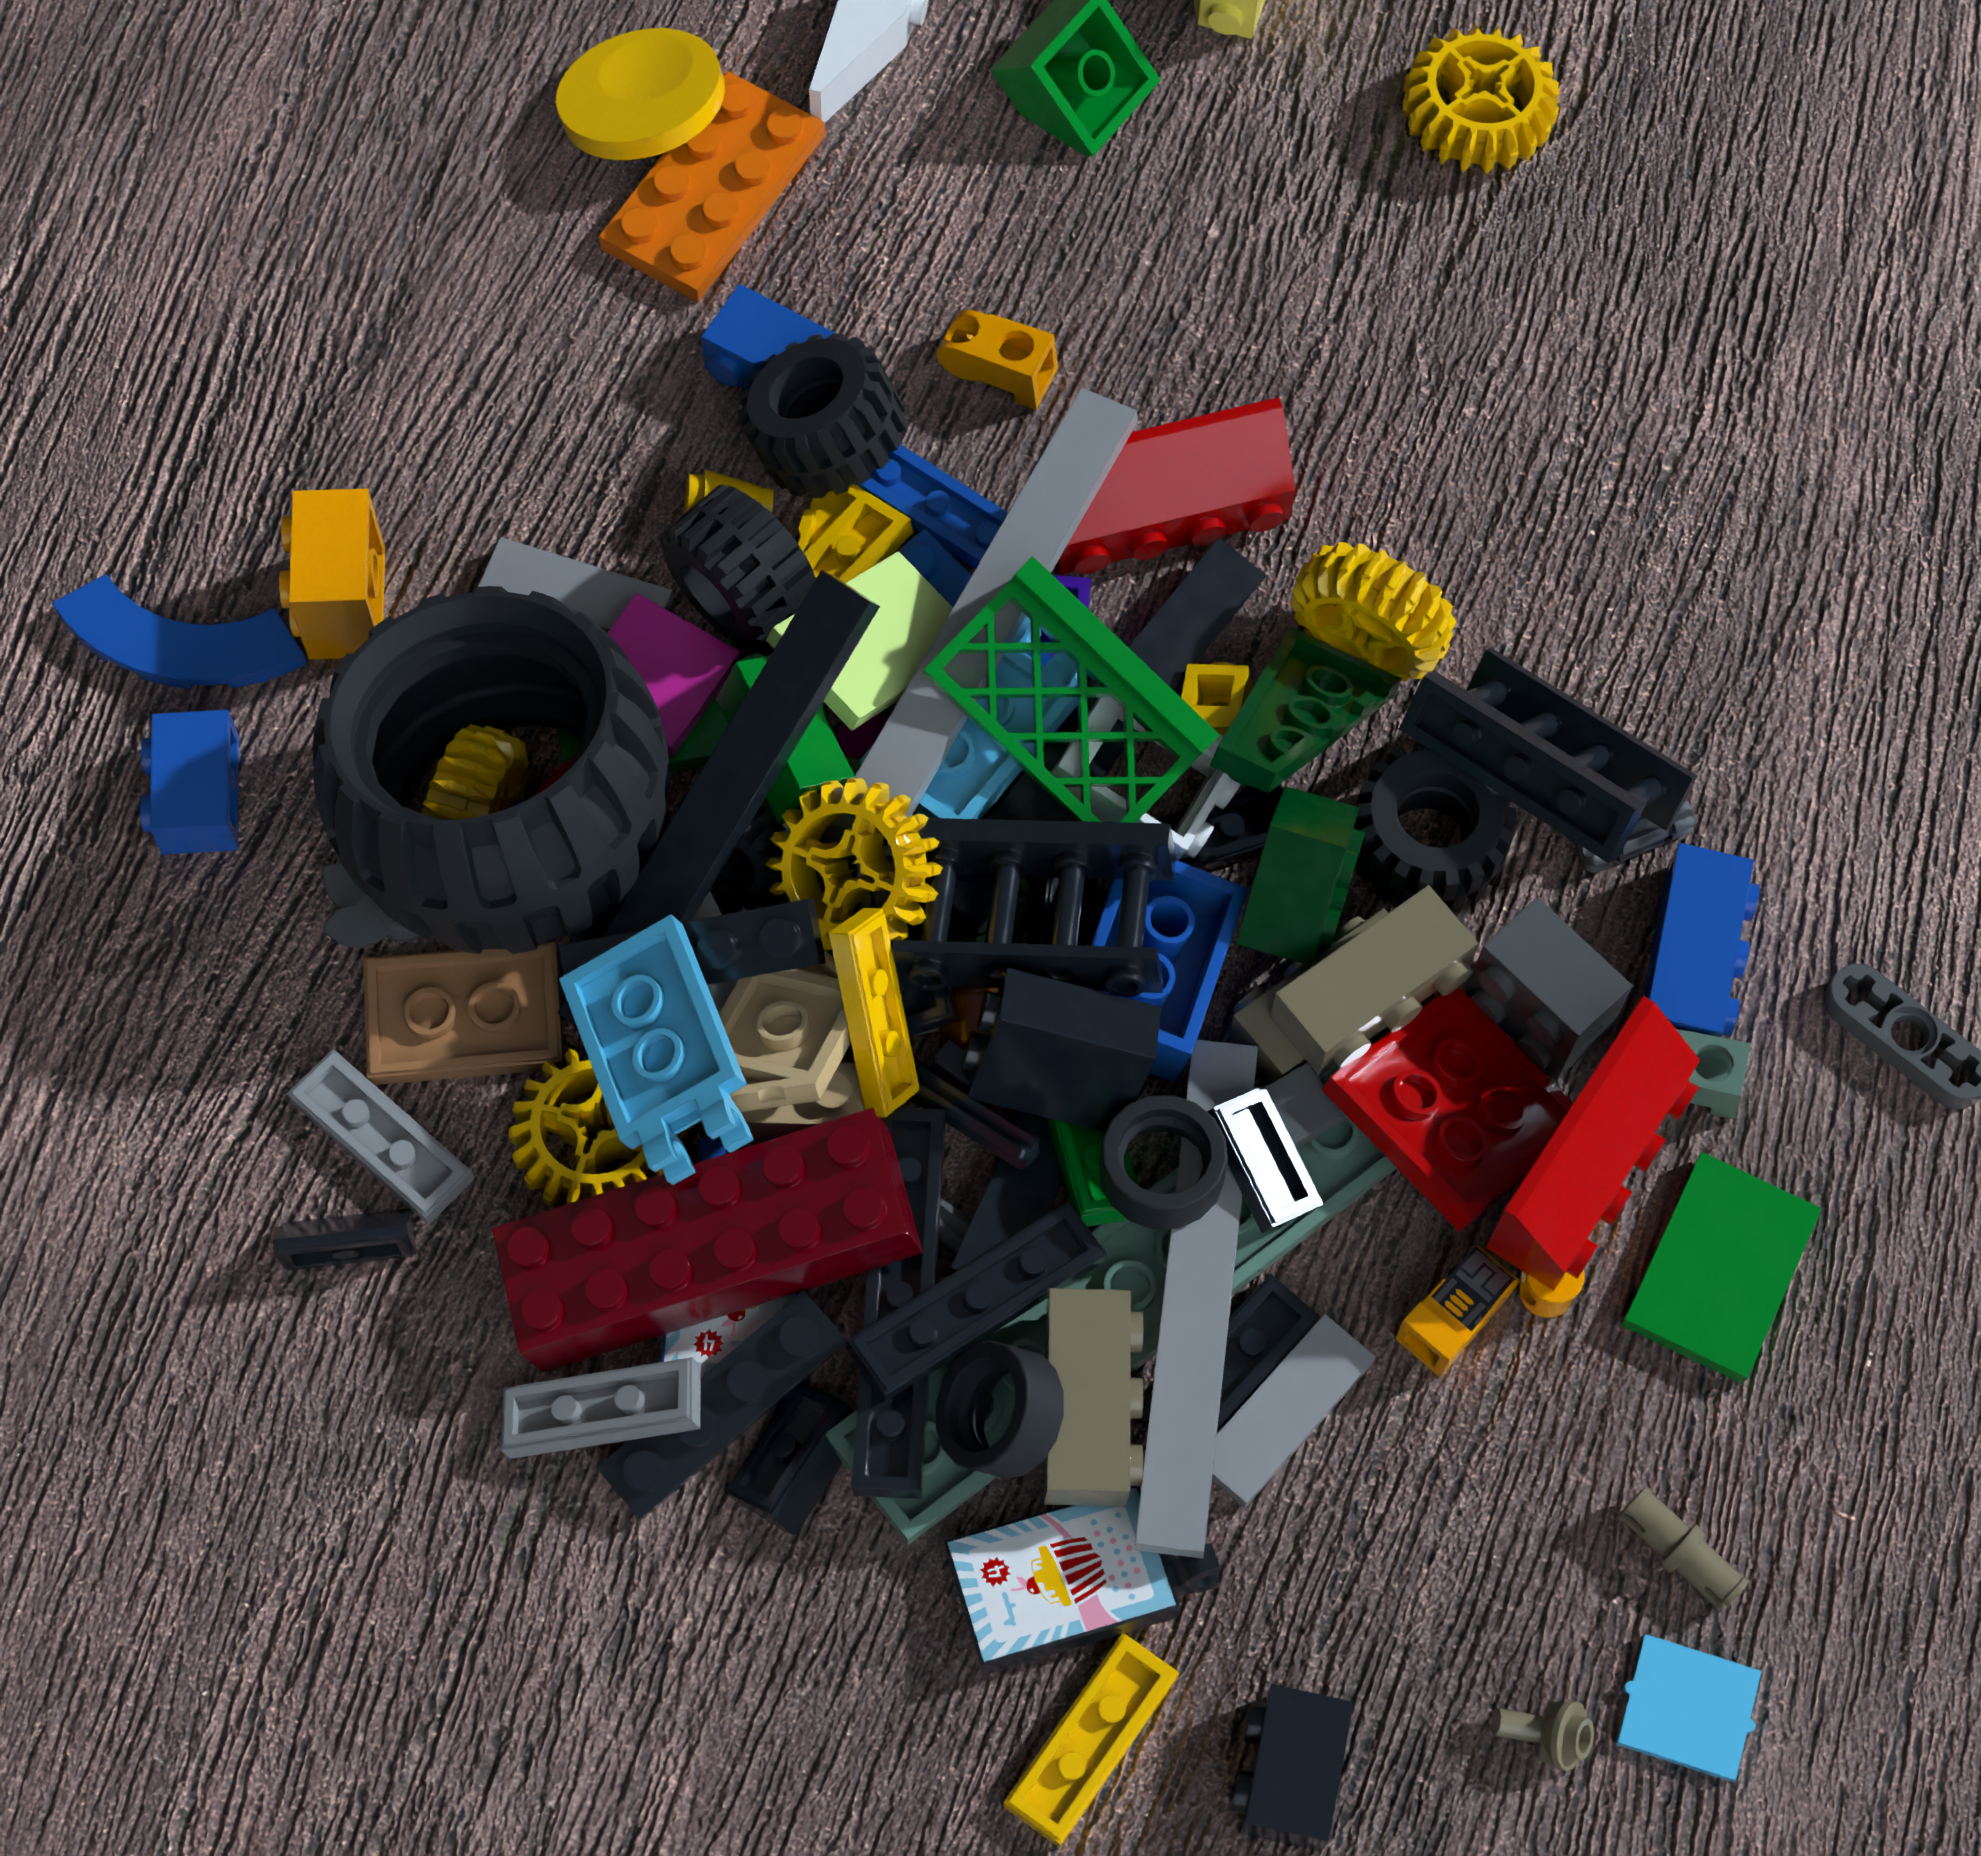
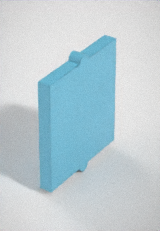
M1644 1634L1632 1681H1628L1622 1688L1623 1694L1627 1696V1701L1615 1745L1734 1782L1737 1777L1746 1735L1754 1731L1756 1727L1755 1722L1750 1718L1762 1671Z

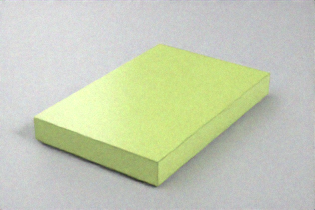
M899 551L846 583L880 606L824 699L829 708L851 731L900 700L953 609ZM794 615L772 628L766 641L773 648L776 647Z

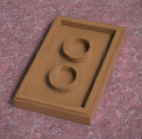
M556 942L537 944V950L515 954L510 953L507 949H482L481 954L451 950L363 958L367 1079L374 1085L536 1072L543 1071L542 1066L545 1060L554 1063L559 1069H563L562 1018L557 1013L561 1007Z

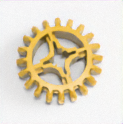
M1476 23L1469 30L1467 36H1464L1453 27L1450 33L1447 34L1445 41L1433 37L1431 43L1427 46V50L1419 51L1413 60L1410 74L1406 75L1403 89L1406 92L1402 105L1404 116L1409 118L1410 135L1422 136L1420 141L1422 151L1439 149L1438 157L1441 165L1454 158L1460 161L1463 173L1471 166V163L1480 164L1487 175L1493 169L1495 162H1498L1509 171L1516 164L1517 157L1529 161L1530 157L1535 153L1536 147H1543L1544 142L1548 140L1552 124H1555L1559 112V107H1557L1560 94L1559 82L1552 79L1554 75L1552 63L1540 62L1539 46L1528 49L1522 48L1521 33L1511 40L1503 38L1499 25L1491 34H1482ZM1442 86L1449 92L1448 99L1452 102L1449 105H1446L1439 95L1438 89ZM1515 93L1520 99L1524 108L1522 112L1513 105L1514 98L1511 94Z
M1338 542L1335 546L1323 545L1318 553H1313L1309 562L1304 563L1295 579L1297 583L1292 590L1293 596L1289 603L1296 612L1294 619L1298 624L1306 627L1305 634L1402 678L1401 681L1406 682L1409 678L1422 679L1427 672L1433 671L1437 662L1443 660L1450 647L1449 643L1453 637V629L1457 622L1451 614L1453 606L1448 600L1441 598L1442 590L1439 586L1425 581L1426 574L1424 572H1415L1406 566L1405 560L1397 561L1389 557L1385 550H1381L1378 553L1371 551L1365 544L1358 543L1354 548L1346 542Z
M470 724L467 728H462L455 735L454 740L446 746L444 757L437 763V771L433 780L429 781L430 788L426 800L422 803L424 807L422 814L439 820L474 818L510 808L516 800L524 801L526 798L524 794L525 785L529 778L526 771L529 760L524 742L505 733L504 730L491 726L483 728Z
M863 778L847 779L844 787L838 780L825 782L821 786V795L816 791L803 793L799 797L802 810L797 808L788 809L781 815L790 831L775 832L770 838L777 847L783 850V855L770 858L766 865L774 871L781 870L783 881L773 884L769 891L774 895L787 894L790 902L814 898L823 949L827 951L832 950L829 932L853 916L856 904L864 902L868 890L873 892L883 889L890 891L891 893L887 901L882 906L890 940L893 942L894 940H905L908 938L907 924L918 925L923 923L926 918L925 912L918 902L927 903L934 901L938 895L933 887L925 883V878L939 875L943 869L939 864L935 862L927 863L925 852L937 848L939 841L934 837L921 839L918 831L925 827L929 817L922 813L906 817L911 798L902 794L890 799L888 784L878 782L873 783L867 788ZM844 813L856 815L853 827L844 831L839 843L824 844L819 842L824 830L837 817ZM884 837L891 848L894 864L888 860L884 853ZM855 855L857 860L853 864L860 863V873L866 876L854 878L851 873L856 869L849 870L848 860L842 857ZM815 870L823 877L825 884L824 893L818 883Z
M569 1048L565 1053L567 1067L560 1070L554 1063L545 1060L542 1070L547 1081L546 1083L532 1079L526 1080L524 1090L531 1101H516L512 1108L514 1117L521 1123L509 1128V1137L512 1144L520 1146L512 1156L518 1169H528L524 1176L527 1187L532 1191L545 1187L543 1193L545 1204L552 1208L565 1197H567V1204L664 1174L663 1169L654 1172L649 1168L642 1144L631 1149L619 1140L590 1060L580 1061L577 1052ZM595 1091L593 1096L584 1103L578 1105L567 1104L579 1095ZM607 1117L610 1131L601 1130L597 1139H593L592 1145H590L587 1132L596 1133L600 1124H604ZM688 1128L678 1133L677 1137L682 1139L687 1136ZM547 1132L559 1134L562 1142L576 1147L577 1166L575 1171L560 1164L546 1148ZM613 1160H632L622 1168L601 1174L605 1166Z

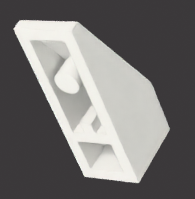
M838 0L809 88L810 115L826 123L907 46L913 24L922 26L927 12L928 0Z

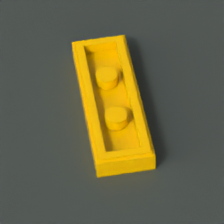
M863 908L830 931L829 937L864 1108L866 1110L874 1107L880 1117L886 1118L916 1094L920 1088L883 908Z
M1125 1633L1122 1634L1006 1798L1003 1807L1060 1848L1173 1686L1180 1673Z

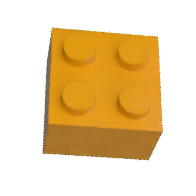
M368 488L292 491V515H283L281 519L283 550L285 553H291L290 570H281L279 576L282 608H289L291 634L293 637L302 638L308 659L344 658L347 653L354 654L369 638V631L384 620L385 546Z

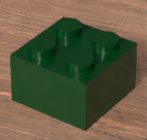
M1285 786L1268 830L1236 944L1312 966L1318 945L1331 948L1365 835L1364 831L1354 829L1359 807Z

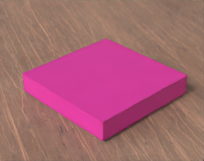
M636 593L607 634L621 647L632 666L645 681L662 721L668 755L674 757L719 694L732 667L741 660V652Z

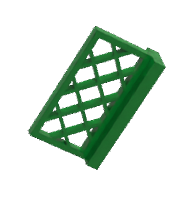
M1033 556L922 672L1076 821L1102 822L1091 812L1090 787H1126V815L1119 822L1136 823L1219 736L1199 714ZM1010 601L1030 619L1031 643H995L994 617ZM985 627L986 643H970ZM1040 629L1053 642H1040ZM986 653L987 688H961L943 669L958 654ZM995 653H1031L1032 688H996ZM1041 653H1066L1077 664V687H1042ZM1086 673L1100 687H1087ZM1078 697L1079 732L1043 733L1042 698ZM1087 697H1112L1123 708L1124 732H1088ZM973 698H987L988 713ZM996 698H1033L1034 733H1008L997 722ZM1133 718L1147 732H1134ZM1079 742L1080 777L1055 778L1044 767L1043 743ZM1089 742H1124L1125 777H1090ZM1134 742H1159L1177 761L1162 777H1135ZM1020 743H1034V757ZM1153 786L1136 803L1135 787ZM1066 787H1081V801Z

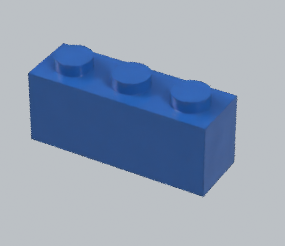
M1679 842L1667 866L1643 996L1657 1004L1675 1029L1717 1037L1722 1035L1731 1037L1734 1031L1740 1000L1730 997L1733 977L1742 978L1750 950V942L1740 940L1743 920L1752 921L1760 894V885L1750 883L1754 859Z

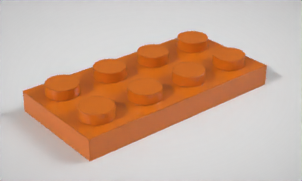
M729 71L723 76L725 95L714 119L694 138L662 154L599 236L601 250L698 303L825 137V122Z

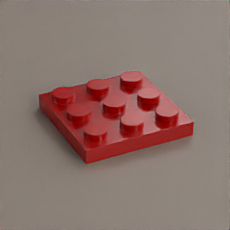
M1460 988L1446 996L1438 995L1422 1007L1420 1013L1410 1023L1396 1032L1390 1031L1370 1046L1364 1055L1330 1076L1322 1088V1091L1458 1232L1463 1230L1525 1179L1573 1105V1102Z

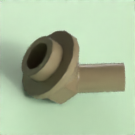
M1548 1701L1545 1716L1496 1708L1491 1719V1732L1493 1736L1540 1744L1539 1761L1553 1765L1563 1771L1572 1770L1579 1760H1584L1589 1755L1592 1748L1594 1726L1591 1719L1587 1718L1583 1705L1578 1701Z

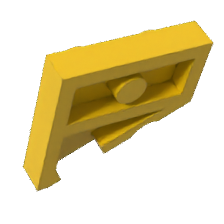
M856 484L849 486L847 492L836 495L834 491H831L824 498L812 499L809 510L804 509L798 528L800 533L798 545L807 557L816 578L820 571L823 570L847 583L893 555L911 536L913 529L909 517Z

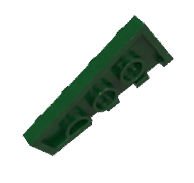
M1290 627L1217 746L1210 766L1228 774L1232 780L1239 784L1253 786L1269 793L1394 698L1402 678Z

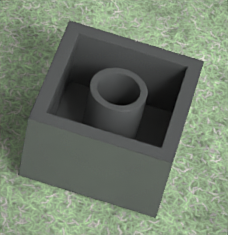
M1536 897L1483 945L1465 994L1516 1042L1515 1045L1541 1071L1545 1070L1557 1081L1610 1032L1633 985L1540 898Z

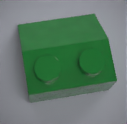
M1053 0L990 69L1023 117L1086 157H1093L1161 81L1108 0Z

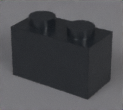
M1271 1684L1264 1703L1252 1700L1244 1736V1742L1256 1744L1251 1771L1239 1769L1231 1804L1232 1812L1243 1814L1240 1834L1322 1852L1330 1838L1354 1702Z

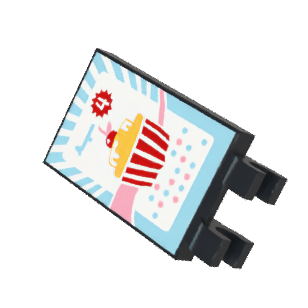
M1130 1486V1494L1126 1506L1064 1505L943 1541L982 1675L1180 1617V1605L1177 1597L1218 1588L1220 1585L1217 1573H1220V1565L1212 1542L1205 1544L1203 1559L1186 1556L1174 1558V1555L1135 1551L1141 1495L1140 1486Z

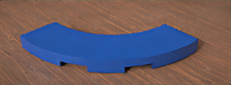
M107 574L52 602L56 613L68 630L100 659L107 663L111 661L119 667L139 674L143 680L165 686L191 689L192 685L230 684L231 688L242 687L285 675L307 664L304 653L275 608L259 615L230 623L191 624L178 622L149 612L134 603L115 586Z

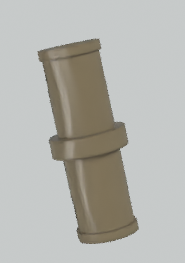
M1647 1485L1617 1516L1621 1522L1627 1524L1663 1558L1659 1564L1669 1574L1676 1570L1710 1601L1719 1613L1749 1583V1579L1738 1573L1703 1540L1706 1533L1698 1525L1695 1524L1692 1528L1686 1525L1651 1492Z

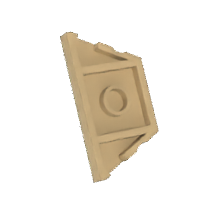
M825 950V964L739 979L719 1013L720 1019L747 1083L746 1086L730 1094L740 1112L820 1101L851 1044L836 966L833 957Z

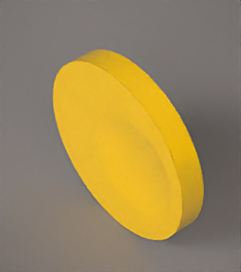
M641 29L605 40L580 56L569 67L560 81L556 93V107L567 137L580 150L604 159L636 160L668 152L688 142L704 130L714 119L722 105L725 95V82L715 52L701 38L677 29Z

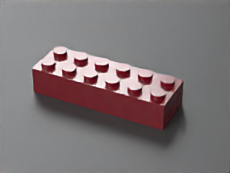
M874 1107L693 1164L696 1173L674 1185L666 1180L664 1174L492 1228L519 1354L542 1372H547L922 1254L921 1244L890 1130Z

